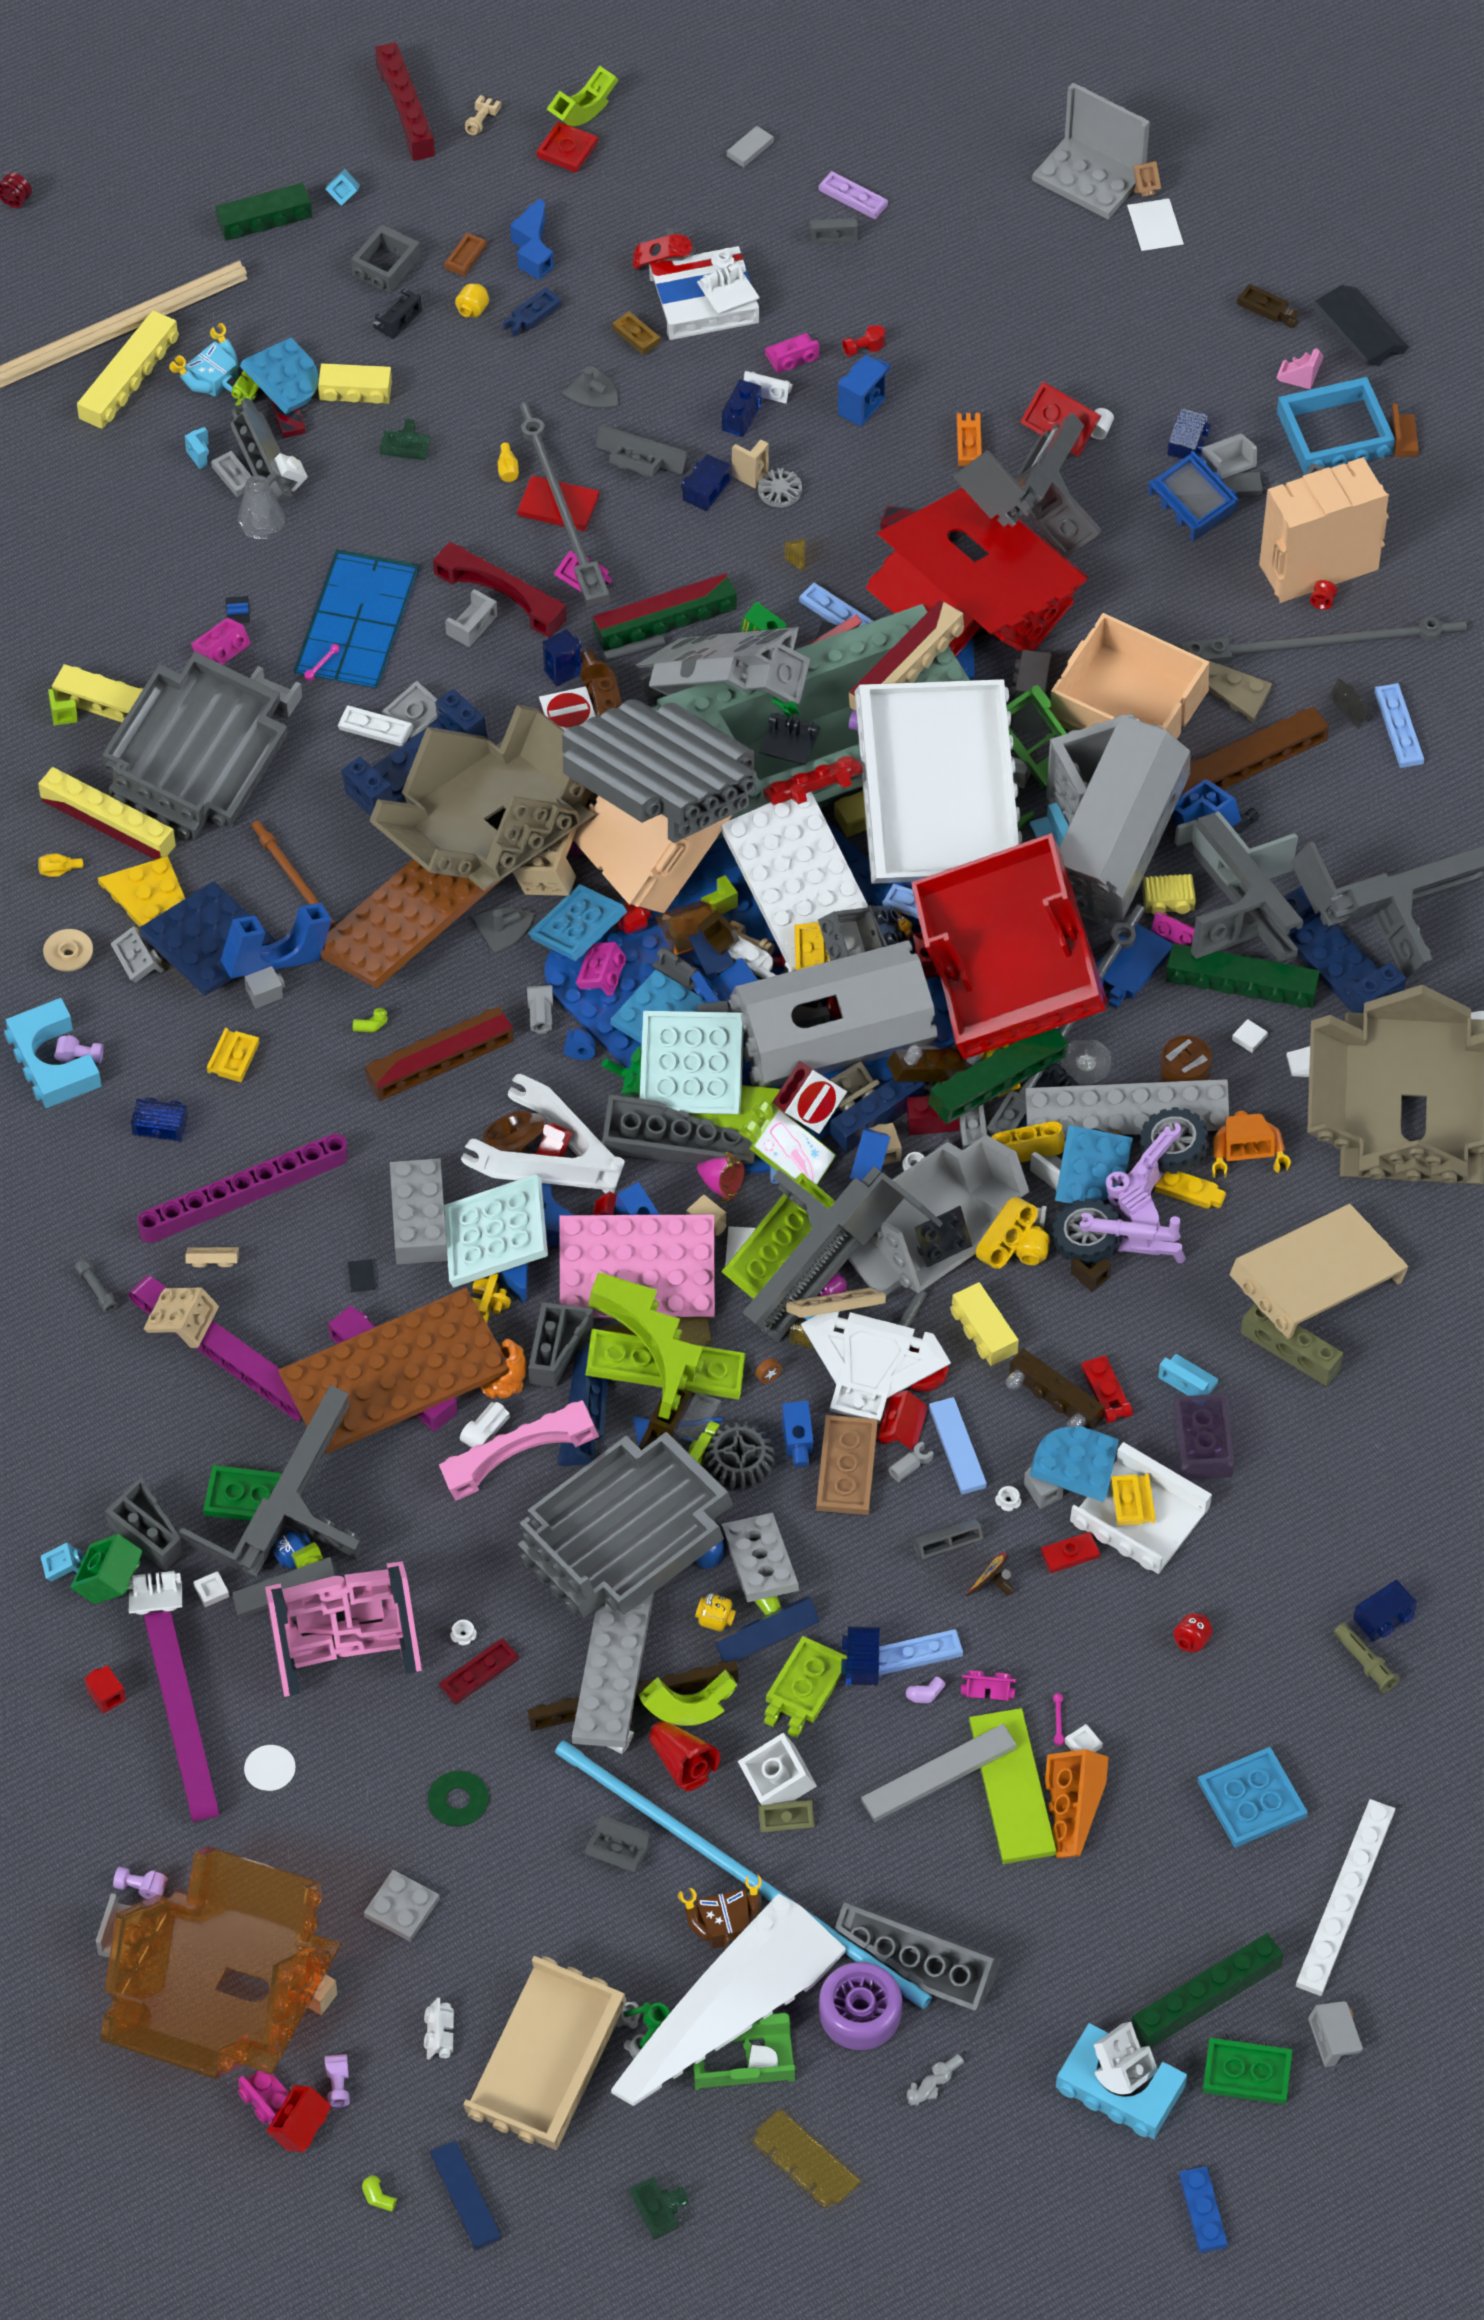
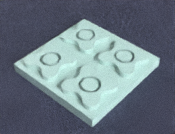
M643 1011L640 1099L659 1101L667 1104L666 1107L677 1111L683 1110L689 1114L741 1115L744 1039L741 1014L743 1013Z
M538 1174L444 1205L449 1282L453 1288L548 1256L542 1180Z

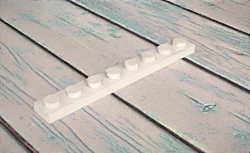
M1371 1799L1369 1800L1297 1979L1296 1987L1322 1996L1394 1816L1395 1808Z

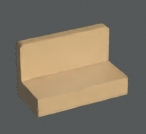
M760 440L751 451L735 444L732 447V476L756 489L760 478L767 474L769 468V443Z

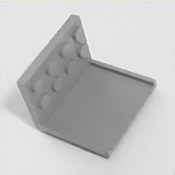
M1072 83L1068 87L1065 138L1032 174V181L1109 220L1134 191V188H1136L1132 166L1147 163L1150 121L1084 87Z
M1132 713L1125 715L1126 717H1133ZM1120 716L1050 739L1046 798L1049 804L1058 803L1068 826L1071 824Z

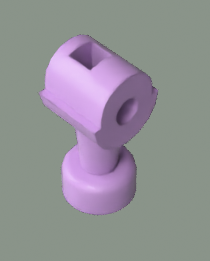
M61 1036L58 1038L54 1057L60 1062L68 1063L73 1061L75 1057H83L90 1054L94 1063H101L103 1044L93 1043L92 1047L79 1045V1040L73 1036Z
M118 1867L114 1876L113 1887L124 1890L127 1886L139 1889L138 1893L143 1898L157 1901L162 1898L168 1878L155 1871H150L145 1876L130 1875L128 1868Z
M347 2054L325 2056L327 2077L331 2080L332 2091L327 2095V2102L335 2108L345 2107L350 2104L349 2093L344 2090V2079L349 2078Z

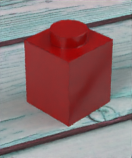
M108 1665L101 1669H94L84 1678L87 1692L103 1714L126 1701L124 1688Z

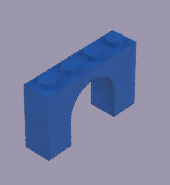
M322 903L300 906L291 931L281 940L266 946H262L265 931L255 915L233 919L221 962L230 978L250 975L270 966L276 970L317 962L320 960V952L323 950L332 919Z

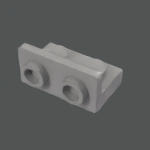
M133 926L110 943L127 975L134 983L154 969L160 973L165 971L161 963L163 961L161 954L156 949H153L152 945L139 934V929Z

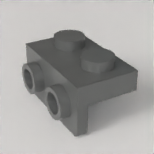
M600 1816L596 1832L586 1845L585 1854L619 1866L622 1869L636 1872L647 1854L650 1833L611 1818Z

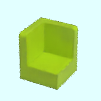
M48 689L53 725L78 722L75 699L67 701L55 700L53 689Z
M726 875L717 879V891L702 897L701 904L709 915L715 910L720 914H724L738 907V892Z

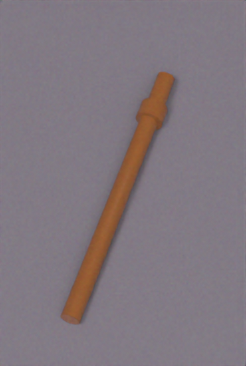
M259 820L254 821L251 826L260 837V843L271 852L308 904L320 903L276 844L277 840L273 834L267 832ZM333 920L331 921L329 930L335 926V922Z

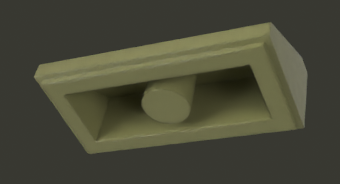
M812 1799L767 1805L757 1804L760 1832L815 1827Z

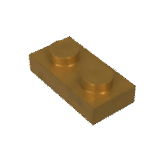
M630 311L612 323V329L642 355L660 344V337Z

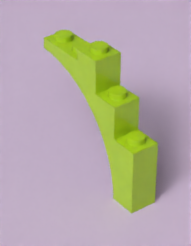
M598 1272L591 1290L588 1307L599 1310L624 1324L648 1348L656 1362L662 1382V1403L659 1417L669 1419L671 1411H677L681 1396L677 1395L678 1391H684L687 1381L693 1382L695 1374H701L705 1362V1359L701 1358L703 1347L680 1341L682 1330L678 1329L680 1319L657 1312L660 1301L655 1300L656 1289Z

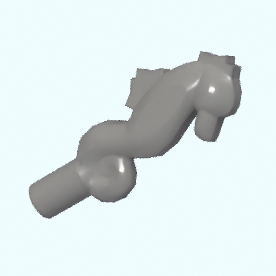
M957 2054L946 2063H935L932 2067L934 2075L926 2076L918 2090L917 2084L912 2082L910 2089L906 2093L908 2104L910 2106H919V2103L927 2099L936 2100L938 2096L936 2085L945 2084L951 2079L952 2071L964 2063L961 2056Z

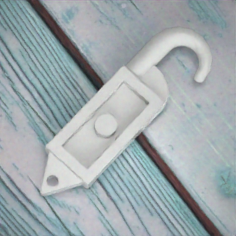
M739 937L740 941L728 950L733 962L743 958L755 976L757 975L762 979L777 976L770 972L773 966L770 954L745 939ZM789 962L785 963V966L789 970L788 972L795 971L794 967L791 966Z

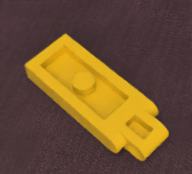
M1167 1171L1156 1183L1154 1192L1209 1209L1210 1206L1220 1208L1226 1196V1192L1218 1189L1217 1184L1177 1171V1174H1170V1171Z

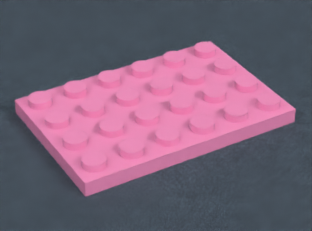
M714 1215L560 1216V1304L590 1308L588 1304L596 1276L600 1272L656 1289L655 1300L660 1301L657 1312L676 1318H715ZM593 1309V1319H615L599 1310Z

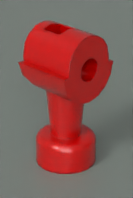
M870 325L866 330L865 336L853 340L851 337L842 340V347L846 356H854L857 354V349L865 347L873 352L879 351V349L885 346V329L880 325Z

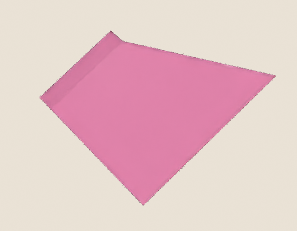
M1316 348L1313 350L1312 355L1305 352L1300 359L1293 357L1294 362L1289 363L1287 360H1284L1276 378L1281 382L1311 389L1324 355Z

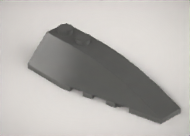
M610 1094L608 1096L602 1144L614 1155L698 1164L716 1157H731L740 1160L743 1164L754 1163L755 1153L749 1149L753 1142L742 1136L738 1131L728 1127L716 1126L712 1121L704 1118L703 1120L690 1116L688 1112L666 1107L667 1104L659 1101Z
M847 1902L843 1903L835 1929L862 1948L873 1953L875 1957L890 1965L899 1974L910 1979L925 1992L974 2011L979 2010L994 1985L1002 1961L1001 1957Z

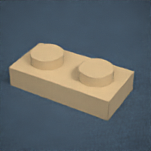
M188 1247L185 1253L186 1264L192 1263L193 1267H205L208 1265L207 1263H218L219 1267H231L233 1263L238 1262L239 1247Z

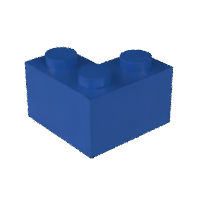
M1207 779L1181 795L1171 815L1176 828L1178 825L1193 820L1198 821V818L1218 811L1231 827L1241 821L1235 798Z

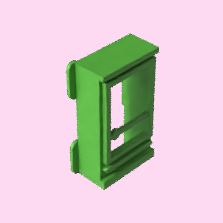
M1035 685L1009 703L1006 708L1012 716L1031 702L1053 732L1051 734L1048 733L1046 738L1029 750H1026L1008 726L1009 735L1013 737V750L1028 767L1039 783V786L1043 789L1047 786L1049 756L1036 765L1029 753L1046 741L1053 739V736L1059 737L1067 733L1050 711V700L1043 690Z
M779 2013L771 2014L766 2019L761 2018L759 2022L752 2024L751 2029L731 2041H745L743 2048L746 2050L747 2068L705 2073L704 2060L698 2064L693 2063L695 2090H699V2088L788 2080V2082L795 2081L789 2015ZM764 2039L765 2047H769L776 2052L778 2066L748 2068L751 2049L749 2040Z

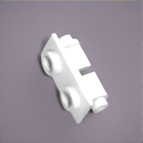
M745 371L742 393L787 403L788 393L792 390V384L788 380L784 381L756 374L755 372Z
M437 1998L426 2008L424 2021L427 2023L424 2048L427 2049V2059L429 2060L435 2053H438L441 2058H449L450 2053L453 2052V2033L444 2032V2029H453L454 2009L451 2008L450 2003L440 2004V1998Z

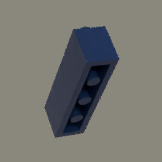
M894 1078L832 1119L830 1123V1138L847 1154L859 1146L864 1127L872 1128L878 1124H889L904 1115L907 1111V1098L923 1097L925 1084L923 1082H895Z

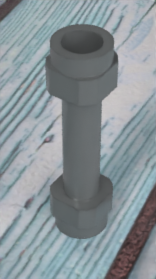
M87 1259L78 1261L74 1268L79 1277L87 1281L98 1297V1305L106 1314L114 1312L118 1304L113 1295L105 1291L94 1275L92 1264Z

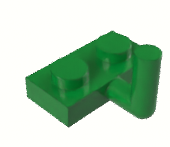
M636 1047L631 1057L630 1068H624L607 1058L602 1062L603 1068L624 1078L621 1094L627 1097L640 1096L642 1047Z

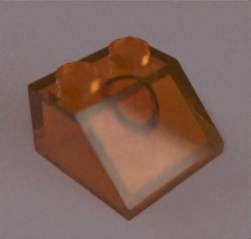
M700 900L656 915L655 920L670 950L678 955L693 950L689 937L700 932L697 925L714 911L710 904Z

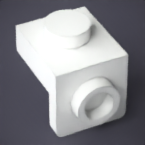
M281 453L274 459L281 476L294 480L289 486L290 490L294 492L307 479V474L301 461L293 456L289 457Z

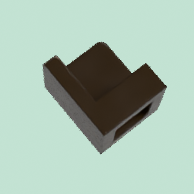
M717 910L697 925L702 938L719 955H723L740 941L735 928Z
M1075 1257L1071 1261V1274L1093 1292L1110 1278L1112 1264L1104 1258L1097 1264L1090 1263V1266H1085Z

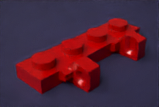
M853 756L841 757L835 763L819 765L815 770L808 773H798L786 781L771 783L769 787L763 789L764 798L772 805L790 799L799 805L807 802L806 793L836 782L843 788L852 785L850 777L863 773L862 764Z

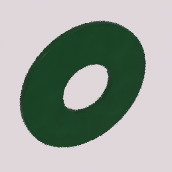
M452 1771L443 1774L433 1782L428 1792V1806L432 1815L438 1821L449 1826H466L477 1821L484 1814L488 1806L489 1797L485 1784L479 1777L466 1771ZM457 1788L464 1789L470 1795V1801L467 1806L460 1809L450 1807L446 1801L448 1793Z

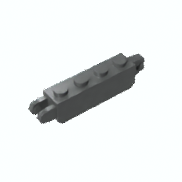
M244 398L241 401L244 410L242 411L239 408L232 410L234 420L230 426L258 486L262 490L270 492L277 500L287 503L293 497L289 486L294 480L281 476L274 461L281 451L264 414L257 411L250 399Z

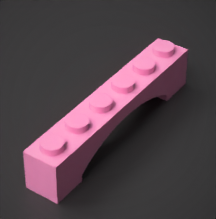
M582 1400L570 1403L564 1409L555 1413L545 1414L535 1422L523 1424L517 1430L506 1435H498L492 1441L474 1446L468 1452L459 1456L449 1457L439 1466L452 1496L457 1501L479 1491L478 1485L490 1471L521 1451L543 1444L559 1442L573 1443L577 1447L599 1437Z

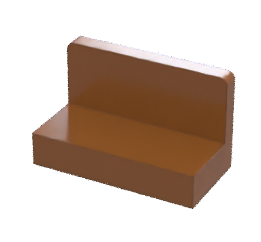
M1392 404L1390 424L1391 432L1395 438L1394 457H1418L1419 450L1414 414L1399 415L1398 404Z

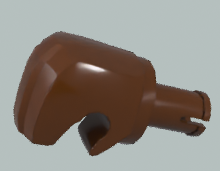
M584 649L579 653V659L583 664L580 677L583 681V687L586 686L591 703L594 704L592 698V679L614 676V673L608 664L596 660L592 649L587 650L589 656Z

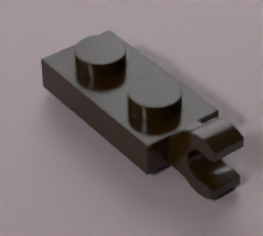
M1248 284L1237 298V305L1276 323L1279 319H1282L1288 327L1294 328L1299 322L1296 319L1299 312L1288 308V301L1251 284Z

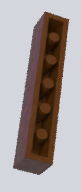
M499 1006L487 1009L478 1016L465 1019L451 1028L442 1029L433 1036L420 1039L413 1045L395 1050L386 1057L371 1061L368 1065H365L366 1081L379 1102L514 1042L513 1027Z

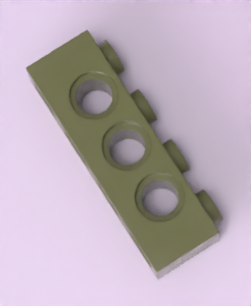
M1256 1303L1244 1315L1241 1328L1242 1335L1326 1387L1340 1371L1343 1352L1298 1324L1293 1336L1287 1339L1266 1314L1259 1309Z

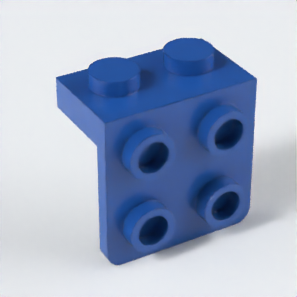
M743 958L737 959L732 967L724 970L713 981H709L699 971L691 976L696 984L694 990L702 999H706L705 1003L727 1001L728 1003L730 995L736 986L758 981Z

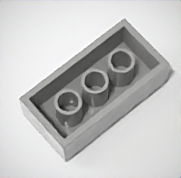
M441 1159L390 1162L396 1263L411 1264L448 1261Z

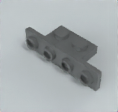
M602 425L599 427L596 447L612 452L609 463L615 464L621 469L638 471L643 476H653L660 468L679 474L684 472L687 459L686 451Z

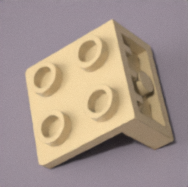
M166 1288L160 1294L159 1300L150 1314L144 1330L147 1333L176 1332L190 1348H198L219 1306L203 1288Z

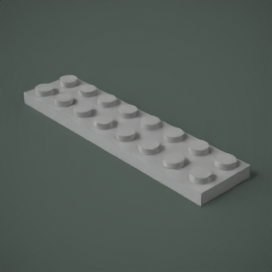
M1227 1079L1025 1088L1027 1126L1051 1121L1059 1122L1062 1125L1064 1137L1067 1136L1068 1125L1087 1129L1097 1128L1117 1135L1140 1134L1141 1130H1143L1144 1122L1149 1121L1152 1114L1155 1113L1157 1115L1162 1109L1172 1110V1107H1178L1179 1110L1185 1108L1190 1110L1192 1114H1198L1200 1120L1205 1122L1207 1131H1219L1221 1127L1226 1126V1118L1229 1117Z
M654 1593L625 1615L618 1610L614 1612L606 1602L596 1609L572 1734L573 1744L626 1748Z

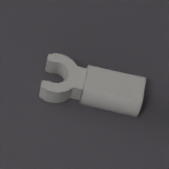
M923 1442L918 1443L914 1447V1452H909L889 1467L890 1475L897 1482H901L916 1471L920 1464H927L932 1461V1451L925 1455L920 1453L924 1450L925 1444Z

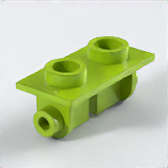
M244 370L242 374L245 378L240 376L231 389L232 396L238 399L235 404L236 406L242 404L241 401L244 398L253 401L257 396L256 391L259 388Z

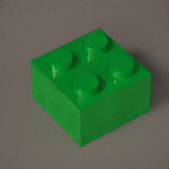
M120 1534L91 1543L70 1588L94 1605L124 1595L129 1589V1580L132 1573L136 1571L140 1564L139 1558L143 1550Z

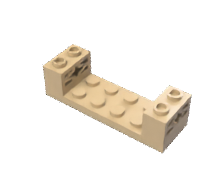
M586 788L580 802L586 806L588 799H597L598 795ZM577 828L513 871L525 895H570L576 875L566 857Z

